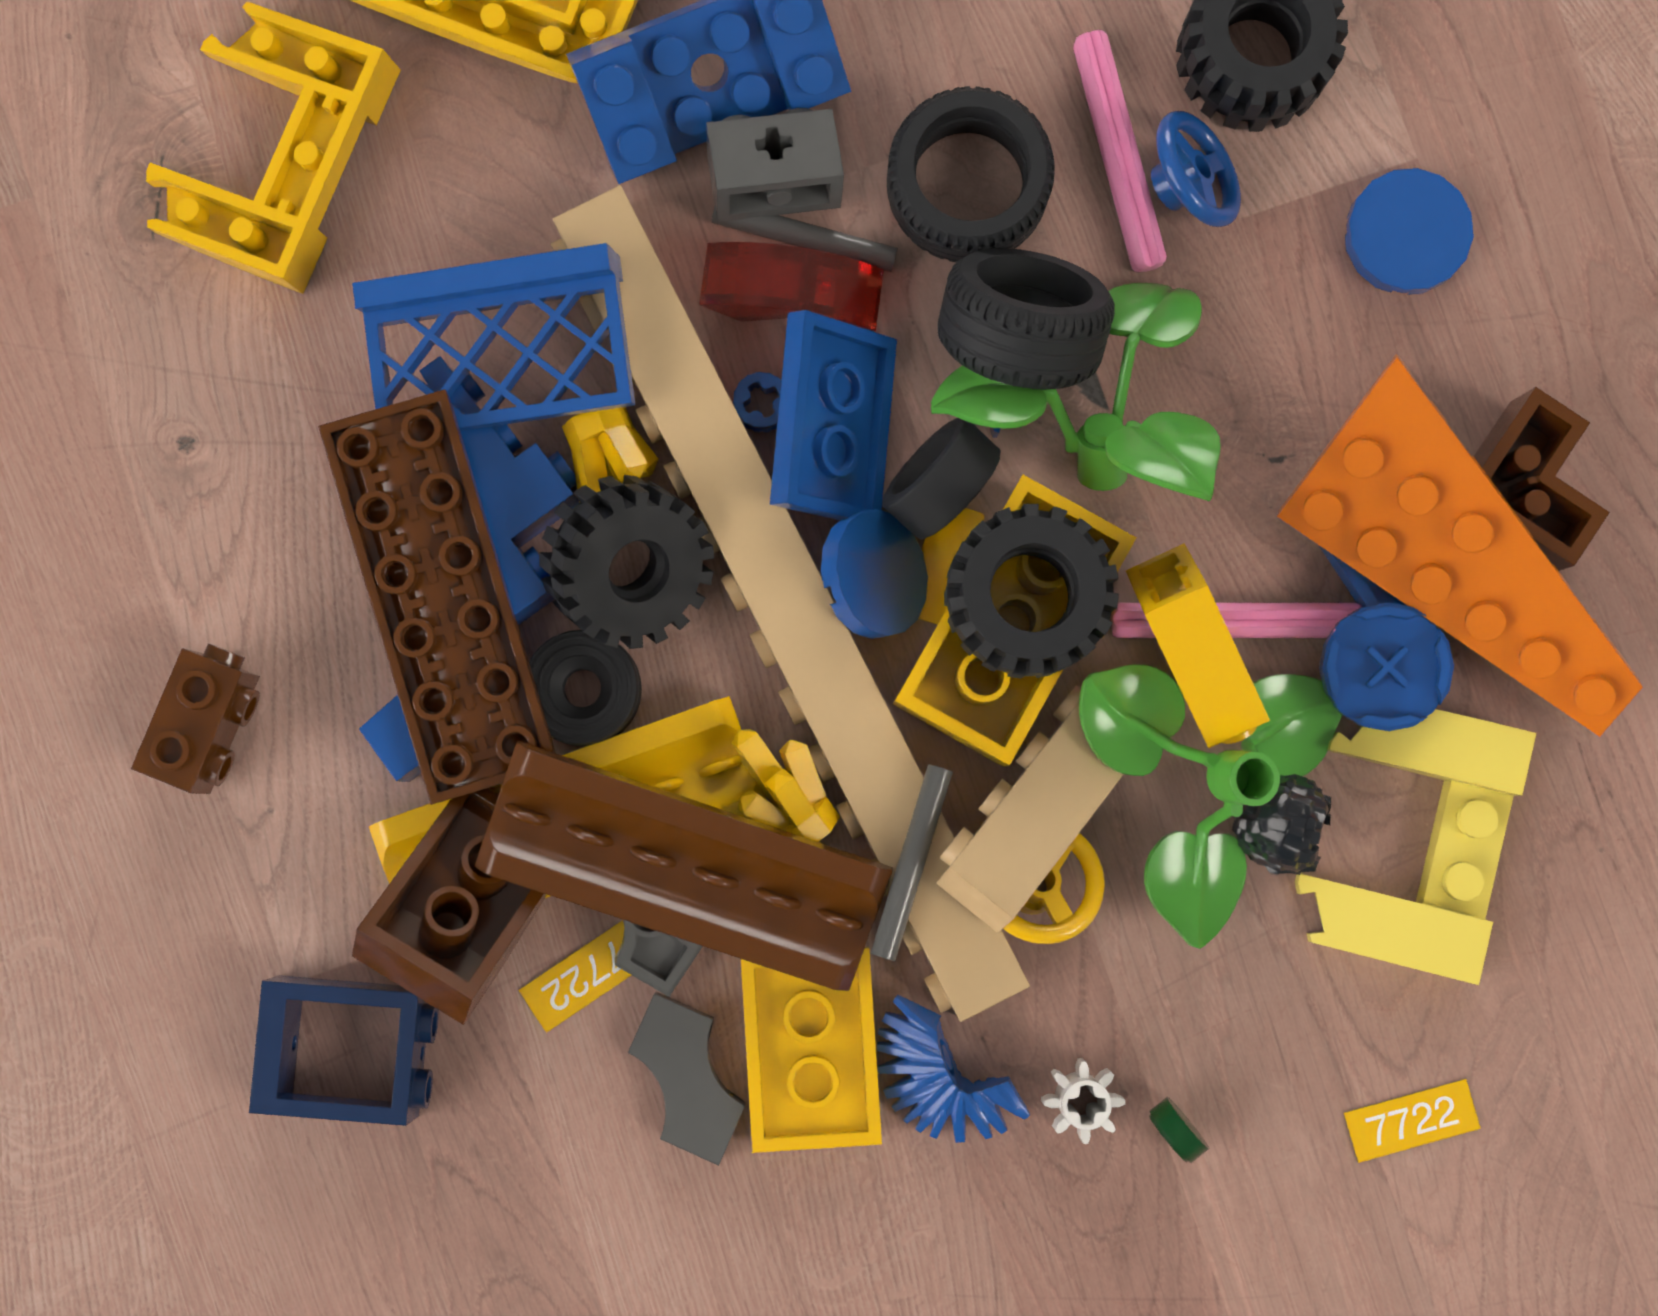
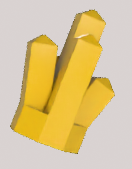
M626 407L580 413L570 418L562 426L572 453L577 490L587 485L597 493L601 491L598 479L612 476L623 484L624 475L642 478L653 474L659 458L634 428Z
M752 729L738 731L731 744L739 753L741 762L769 801L753 790H749L739 798L737 809L754 821L819 842L831 833L840 815L826 797L808 746L801 741H787L779 750L785 769H782L756 731Z

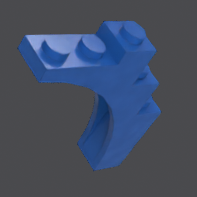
M441 356L419 370L427 385L436 392L440 391L453 373V370ZM468 373L450 397V400L464 414H471L481 411L477 402L486 395L471 374ZM507 424L460 431L519 626L554 600L545 591L542 578L550 576V574L539 566L538 551L532 546L523 552L520 547L543 532L547 525L551 526L560 519L554 512L562 502L572 509L579 504V500L571 490L576 485V475L558 451L547 458L536 443L518 456H515L513 453L523 445ZM397 694L362 725L359 730L394 779L399 782H411L421 774Z

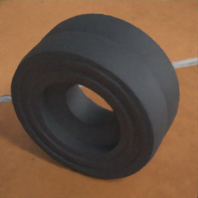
M572 630L547 640L537 649L529 661L551 738L570 745L589 746L621 734L634 719L641 701V677L635 661L620 644H618L617 648L607 646L596 637L592 639L582 630ZM580 670L593 672L601 684L598 699L586 707L574 706L565 694V685L568 678Z

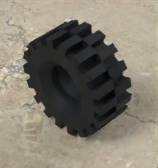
M624 475L623 484L612 476L600 478L598 482L601 491L596 493L587 485L576 490L574 494L580 503L572 509L562 502L554 512L563 520L559 529L548 525L545 529L542 539L553 547L552 552H539V566L550 574V576L542 578L545 591L555 599L552 602L567 618L592 639L596 637L604 645L617 648L620 640L629 649L643 648V635H646L657 644L668 639L664 627L671 623L681 630L690 622L682 614L689 604L699 610L706 599L697 592L699 583L711 585L714 573L702 564L703 560L714 558L713 545L701 538L709 532L704 522L693 515L695 511L651 481L647 484L639 477ZM631 542H644L650 550L649 561L644 572L639 578L628 585L617 586L613 584L609 578V569L615 555L620 549Z

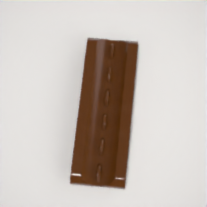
M444 389L319 425L321 439L430 804H436L503 784L517 741L556 753L456 415L447 391Z
M517 741L475 863L476 868L490 876L839 991L850 990L869 933L893 872V867L521 741Z

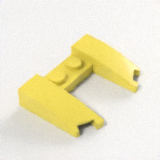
M1437 709L1413 727L1394 731L1361 727L1351 740L1340 732H1336L1329 741L1328 751L1444 780L1416 902L1304 874H1296L1295 886L1297 894L1315 893L1323 931L1307 933L1308 942L1479 985L1493 926L1492 921L1485 919L1513 797L1523 795L1537 733Z

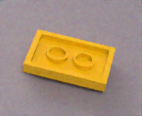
M869 946L864 949L849 991L833 990L741 959L752 1153L882 1145Z

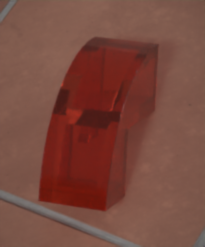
M756 242L707 243L699 305L741 322L785 319L790 312L808 310L875 332L884 270L849 257L796 246Z

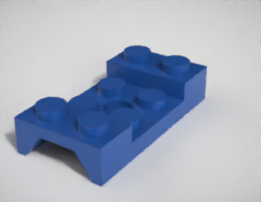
M701 0L566 54L618 184L677 161L676 153L707 142V122L722 121L733 115H746L752 118L774 115L787 109H809L852 92L822 0ZM704 54H716L724 62L722 77L711 86L697 85L691 77V69L694 62Z

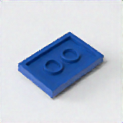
M808 310L788 313L770 505L835 520L846 519L852 514L862 511L882 510L897 339Z

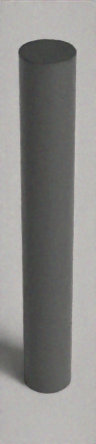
M715 207L712 215V223L888 272L893 270L898 251L897 247L780 215L717 222Z
M930 764L927 766L872 946L871 954L896 961L953 771Z

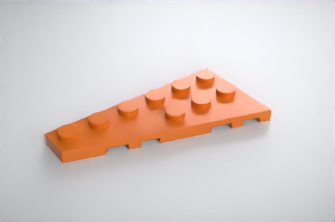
M1396 353L1278 510L1277 517L1407 606L1414 607L1426 616L1423 617L1600 737L1643 688L1640 679L1596 620L1591 617L1576 597L1567 581L1555 565L1550 562L1523 522L1473 455L1471 456L1448 425L1444 416L1435 404L1430 401Z

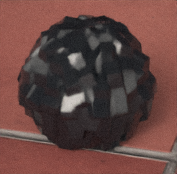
M1297 774L1280 775V784L1275 796L1268 803L1261 806L1243 805L1241 816L1233 817L1232 831L1237 835L1238 845L1245 854H1248L1250 860L1258 865L1265 866L1271 875L1277 876L1288 873L1300 875L1302 872H1315L1321 859L1318 856L1319 846L1316 844L1320 842L1323 824L1330 825L1331 814L1329 813L1331 797L1322 794L1323 789L1317 787L1316 782Z

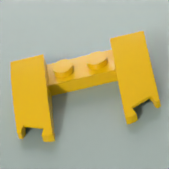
M247 1L242 8L253 19L255 24L230 47L224 46L211 34L203 41L200 50L209 58L299 96L254 200H250L150 162L146 170V182L153 187L167 188V221L149 219L147 220V228L154 233L216 260L304 294L327 241V237L318 230L364 123L368 122L377 126L401 69L382 48Z

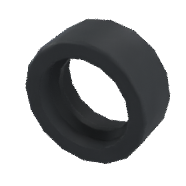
M955 418L936 431L903 465L883 496L882 506L917 538L922 540L930 537L947 526L978 495L993 475L1000 461L1001 450L973 423Z

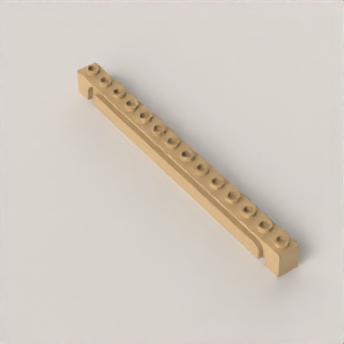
M619 185L553 218L561 238L550 244L554 251L607 243L620 256L623 282L619 283L632 383L636 384L646 404L635 411L652 444L664 439L674 461L664 465V468L680 500L692 494L702 514V517L699 519L704 522L709 532L701 538L713 545L714 553L721 551L731 573L720 579L737 612L747 607L751 610L760 629L749 634L765 668L767 669L778 664L789 686L778 691L794 725L806 720L818 743L808 748L823 782L835 777L847 799L836 805L852 839L854 840L865 835L875 855V858L872 860L893 867V872L884 894L886 896L890 891L924 777L848 628L836 617L830 605L834 601L828 589L824 588L822 578L787 509L770 505L772 480L622 186ZM604 293L586 295L579 298L595 332L607 317ZM941 812L903 940L911 955L921 950L924 951L934 973L923 979L940 1012L943 1013L953 1008L957 1018L962 1022L1030 987V984L1002 930L997 933L936 884L949 867L948 864L940 859V856L954 840V836Z

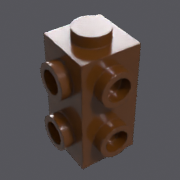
M208 643L204 653L182 648L130 769L188 793L210 794L213 785L220 786L227 777L234 760V751L229 748L239 726L244 727L251 720L260 696L259 691L254 690L260 676L241 669L245 657Z

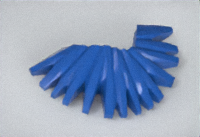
M897 994L893 1003L905 1015L886 1012L882 1022L892 1028H879L878 1035L889 1041L877 1042V1051L897 1056V1058L878 1065L877 1069L878 1074H909L883 1089L887 1099L900 1097L891 1106L895 1112L914 1104L903 1118L906 1124L921 1116L915 1130L921 1133L933 1122L930 1137L937 1139L947 1118L951 1115L955 1142L959 1143L966 1140V1115L970 1117L985 1139L993 1137L990 1124L1001 1134L1008 1130L999 1106L1024 1120L1030 1116V1112L1009 1076L1000 1078L988 1077L985 1081L978 1079L974 1083L963 1077L957 1069L953 1054L944 1038L940 1022L941 1015Z

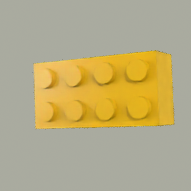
M1022 474L1003 508L1009 507L1011 511L1020 510L1024 504H1039V510L1050 511L1053 506L1067 510L1066 518L1075 523L1080 518L1092 526L1088 531L1091 537L1096 542L1101 538L1104 540L1110 550L1105 555L1109 566L1116 564L1117 572L1137 538ZM1021 555L1008 559L996 570L991 582L990 593L997 612L1006 622L1020 630L1037 632L1050 628L1060 620L1067 608L1068 592L1063 577L1052 564L1039 557ZM947 607L893 705L1000 766H1009L1063 670L1055 672L1050 676L1040 678L1025 676L1020 679L1007 677L1008 673L1000 670L993 672L981 665L983 661L974 654L969 656L960 646L963 642L956 632L952 633L948 623L950 616Z

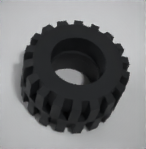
M1193 0L1182 25L1183 28L1176 46V52L1181 53L1176 64L1179 77L1190 76L1184 91L1191 101L1199 96L1205 101L1200 111L1210 119L1216 111L1226 116L1223 126L1236 129L1240 121L1248 122L1249 132L1263 131L1269 120H1271L1275 129L1287 125L1294 114L1300 117L1311 107L1343 59L1346 47L1341 44L1348 35V20L1337 19L1345 7L1343 1ZM1245 20L1262 21L1273 26L1287 41L1291 53V62L1272 67L1250 62L1234 47L1228 27Z
M1024 504L1020 510L1011 511L1008 507L995 512L993 518L986 522L982 520L971 530L969 536L961 543L954 556L946 577L948 579L944 591V606L948 607L950 616L948 623L952 633L956 632L963 642L960 646L969 656L974 654L983 661L982 666L993 672L1000 670L1008 673L1007 677L1020 679L1025 676H1036V678L1050 676L1086 657L1096 648L1095 645L1107 634L1112 624L1109 619L1111 613L1117 609L1119 594L1114 593L1113 584L1119 579L1116 564L1109 566L1105 555L1110 550L1104 540L1101 538L1096 542L1088 533L1092 526L1081 518L1076 523L1065 517L1067 510L1053 506L1050 511L1039 510V504ZM1021 555L1039 557L1052 564L1063 577L1068 592L1067 608L1060 620L1050 628L1037 632L1020 630L1006 622L997 612L991 598V582L996 570L1012 557Z

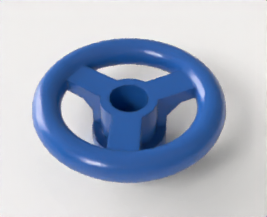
M1185 111L1168 113L1160 121L1156 134L1160 163L1151 170V181L1156 194L1169 209L1178 211L1185 207L1194 217L1209 226L1224 227L1231 224L1240 211L1241 192L1235 168L1226 149L1214 132L1193 114ZM1178 130L1191 136L1202 148L1206 156L1201 151L1194 150ZM1214 174L1217 175L1221 187V208H1217L1213 192Z

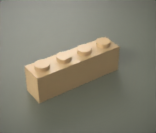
M1077 685L1053 713V716L1062 723L1050 739L1039 731L1016 760L1025 770L1013 786L1002 778L978 808L987 816V819L976 833L972 834L963 827L940 856V859L948 864L949 867L936 884L997 933L1015 918L1124 775L1106 766L1090 748L1081 726L1079 716L1081 688Z

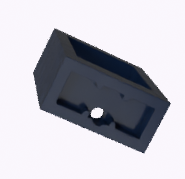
M280 975L263 980L261 984L249 1113L407 1126L419 1117L420 1109H427L430 1103L433 1073L431 1069H424L426 1043L433 1044L435 1041L439 1010L399 985ZM302 1001L401 1008L392 1101L293 1093Z

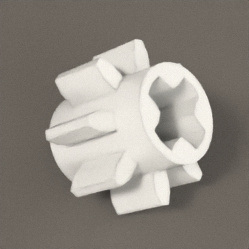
M1078 1058L1075 1064L1076 1072L1064 1076L1056 1069L1051 1071L1058 1085L1055 1094L1042 1096L1041 1102L1046 1107L1059 1108L1061 1111L1052 1124V1127L1058 1134L1064 1132L1072 1124L1077 1128V1134L1082 1143L1088 1144L1091 1137L1090 1130L1100 1126L1111 1133L1116 1130L1109 1119L1112 1107L1125 1105V1099L1116 1093H1108L1105 1089L1114 1077V1074L1108 1068L1101 1070L1094 1078L1089 1074V1067L1083 1058ZM1086 1085L1087 1089L1098 1099L1097 1102L1087 1104L1086 1114L1079 1115L1076 1109L1068 1103V1099L1079 1097L1080 1087Z

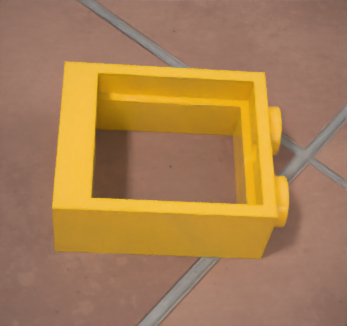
M1185 543L1125 570L1147 621L1208 748L1220 743L1232 744L1242 741L1252 735L1258 726L1269 722V716L1212 593Z

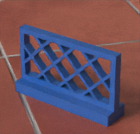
M607 243L352 283L355 309L363 312L375 409L392 405L393 400L407 381L411 382L426 395L436 392L413 374L435 344L460 362L440 389V391L445 389L449 398L470 371L495 389V392L478 413L464 414L452 404L460 431L634 406L635 398L619 283L623 282L620 256ZM604 293L607 317L590 338L566 320L565 317L581 296ZM563 299L555 311L544 303ZM535 304L546 312L550 318L530 345L526 347L502 327L518 306ZM500 309L492 320L482 313V311ZM471 313L487 325V327L466 356H463L441 339L440 336L456 315ZM437 319L430 329L419 322ZM409 323L421 332L424 337L402 366L386 352L383 327ZM560 324L586 343L564 375L538 356V353ZM609 333L612 354L600 346ZM497 334L523 353L501 384L475 365ZM596 351L614 364L617 392L591 396L573 382ZM534 361L559 381L543 403L527 405L510 391ZM388 365L397 372L391 382ZM568 388L580 396L578 398L560 400ZM505 398L517 406L498 409Z

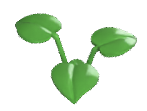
M1131 283L1108 291L1115 304V315L1109 334L1127 337L1112 414L1098 413L1088 417L1078 432H1075L1056 389H1030L1004 384L981 376L963 365L943 381L931 401V414H949L976 425L1003 429L1026 426L1037 420L1044 413L1048 402L1065 437V450L1070 453L1077 452V478L1085 487L1097 491L1116 489L1125 483L1129 473L1179 493L1207 501L1212 499L1221 444L1220 436L1210 423L1196 416L1180 412H1158L1147 417L1142 424L1131 420L1125 426L1123 425L1134 357L1140 340L1157 347H1174L1189 339L1199 327L1202 314L1201 301L1196 293L1189 289H1172L1168 285L1158 283Z
M1129 664L1090 673L1084 679L1081 686L1079 716L1085 738L1099 760L1116 772L1125 775L1145 776L1157 767L1163 749L1171 754L1205 765L1208 768L1206 779L1211 793L1217 799L1224 802L1222 808L1198 823L1196 835L1184 831H1173L1162 837L1150 851L1144 869V885L1153 907L1188 945L1201 949L1220 932L1230 918L1243 891L1247 871L1245 853L1238 845L1237 839L1232 835L1224 833L1209 834L1211 829L1231 816H1241L1243 805L1261 806L1268 803L1278 791L1280 775L1297 774L1304 776L1316 768L1328 751L1329 741L1334 737L1342 714L1337 711L1325 694L1322 680L1295 674L1266 676L1255 681L1253 684L1270 721L1258 726L1252 735L1242 741V750H1225L1215 754L1204 752L1170 739L1183 725L1185 702L1177 683L1164 671L1148 665Z

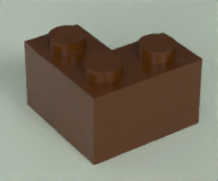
M1534 387L1508 404L1474 455V458L1523 522L1550 562L1555 565L1558 571L1576 565L1610 512L1556 477L1557 472L1590 422L1539 388Z

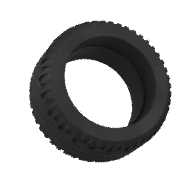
M970 86L957 87L952 91L948 89L937 93L932 98L923 101L914 111L910 112L894 136L889 152L887 170V195L890 207L898 225L907 237H910L912 242L924 251H928L929 254L940 259H947L950 262H957L973 252L984 249H1016L1028 239L1043 217L1052 192L1055 176V163L1051 143L1036 116L1030 113L1029 109L1017 99L1013 100L1010 95L998 90L993 92L991 88L979 86L975 88H970ZM974 133L989 137L1004 146L1016 160L1023 180L1021 194L1009 209L989 219L969 221L948 216L935 208L926 199L918 185L916 168L922 154L935 142L950 135Z
M1011 248L984 249L967 255L953 265L947 278L938 318V336L948 353L957 362L981 376L1004 384L1030 389L1067 388L1090 378L1099 368L1114 319L1115 304L1111 294L1097 277L1073 263L1028 250Z

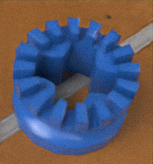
M756 372L747 375L738 383L734 391L733 404L745 428L751 429L755 433H768L771 430H777L781 379L767 372ZM753 388H760L765 394L772 393L773 391L776 392L778 398L772 402L774 414L764 418L759 410L751 413L745 410L744 407L752 402L750 392Z

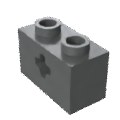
M796 108L779 115L752 118L746 115H733L722 121L706 123L707 158L717 222L841 208L844 172L832 109L813 111L808 108Z

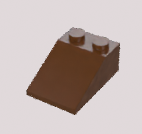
M489 788L459 796L449 801L357 927L352 957L462 1025L468 1020L502 969L547 894L490 876L475 867L499 794Z

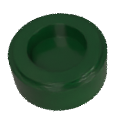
M1169 1097L1163 1099L1149 1111L1152 1123L1172 1149L1186 1163L1188 1161L1193 1163L1209 1150V1146L1198 1130Z

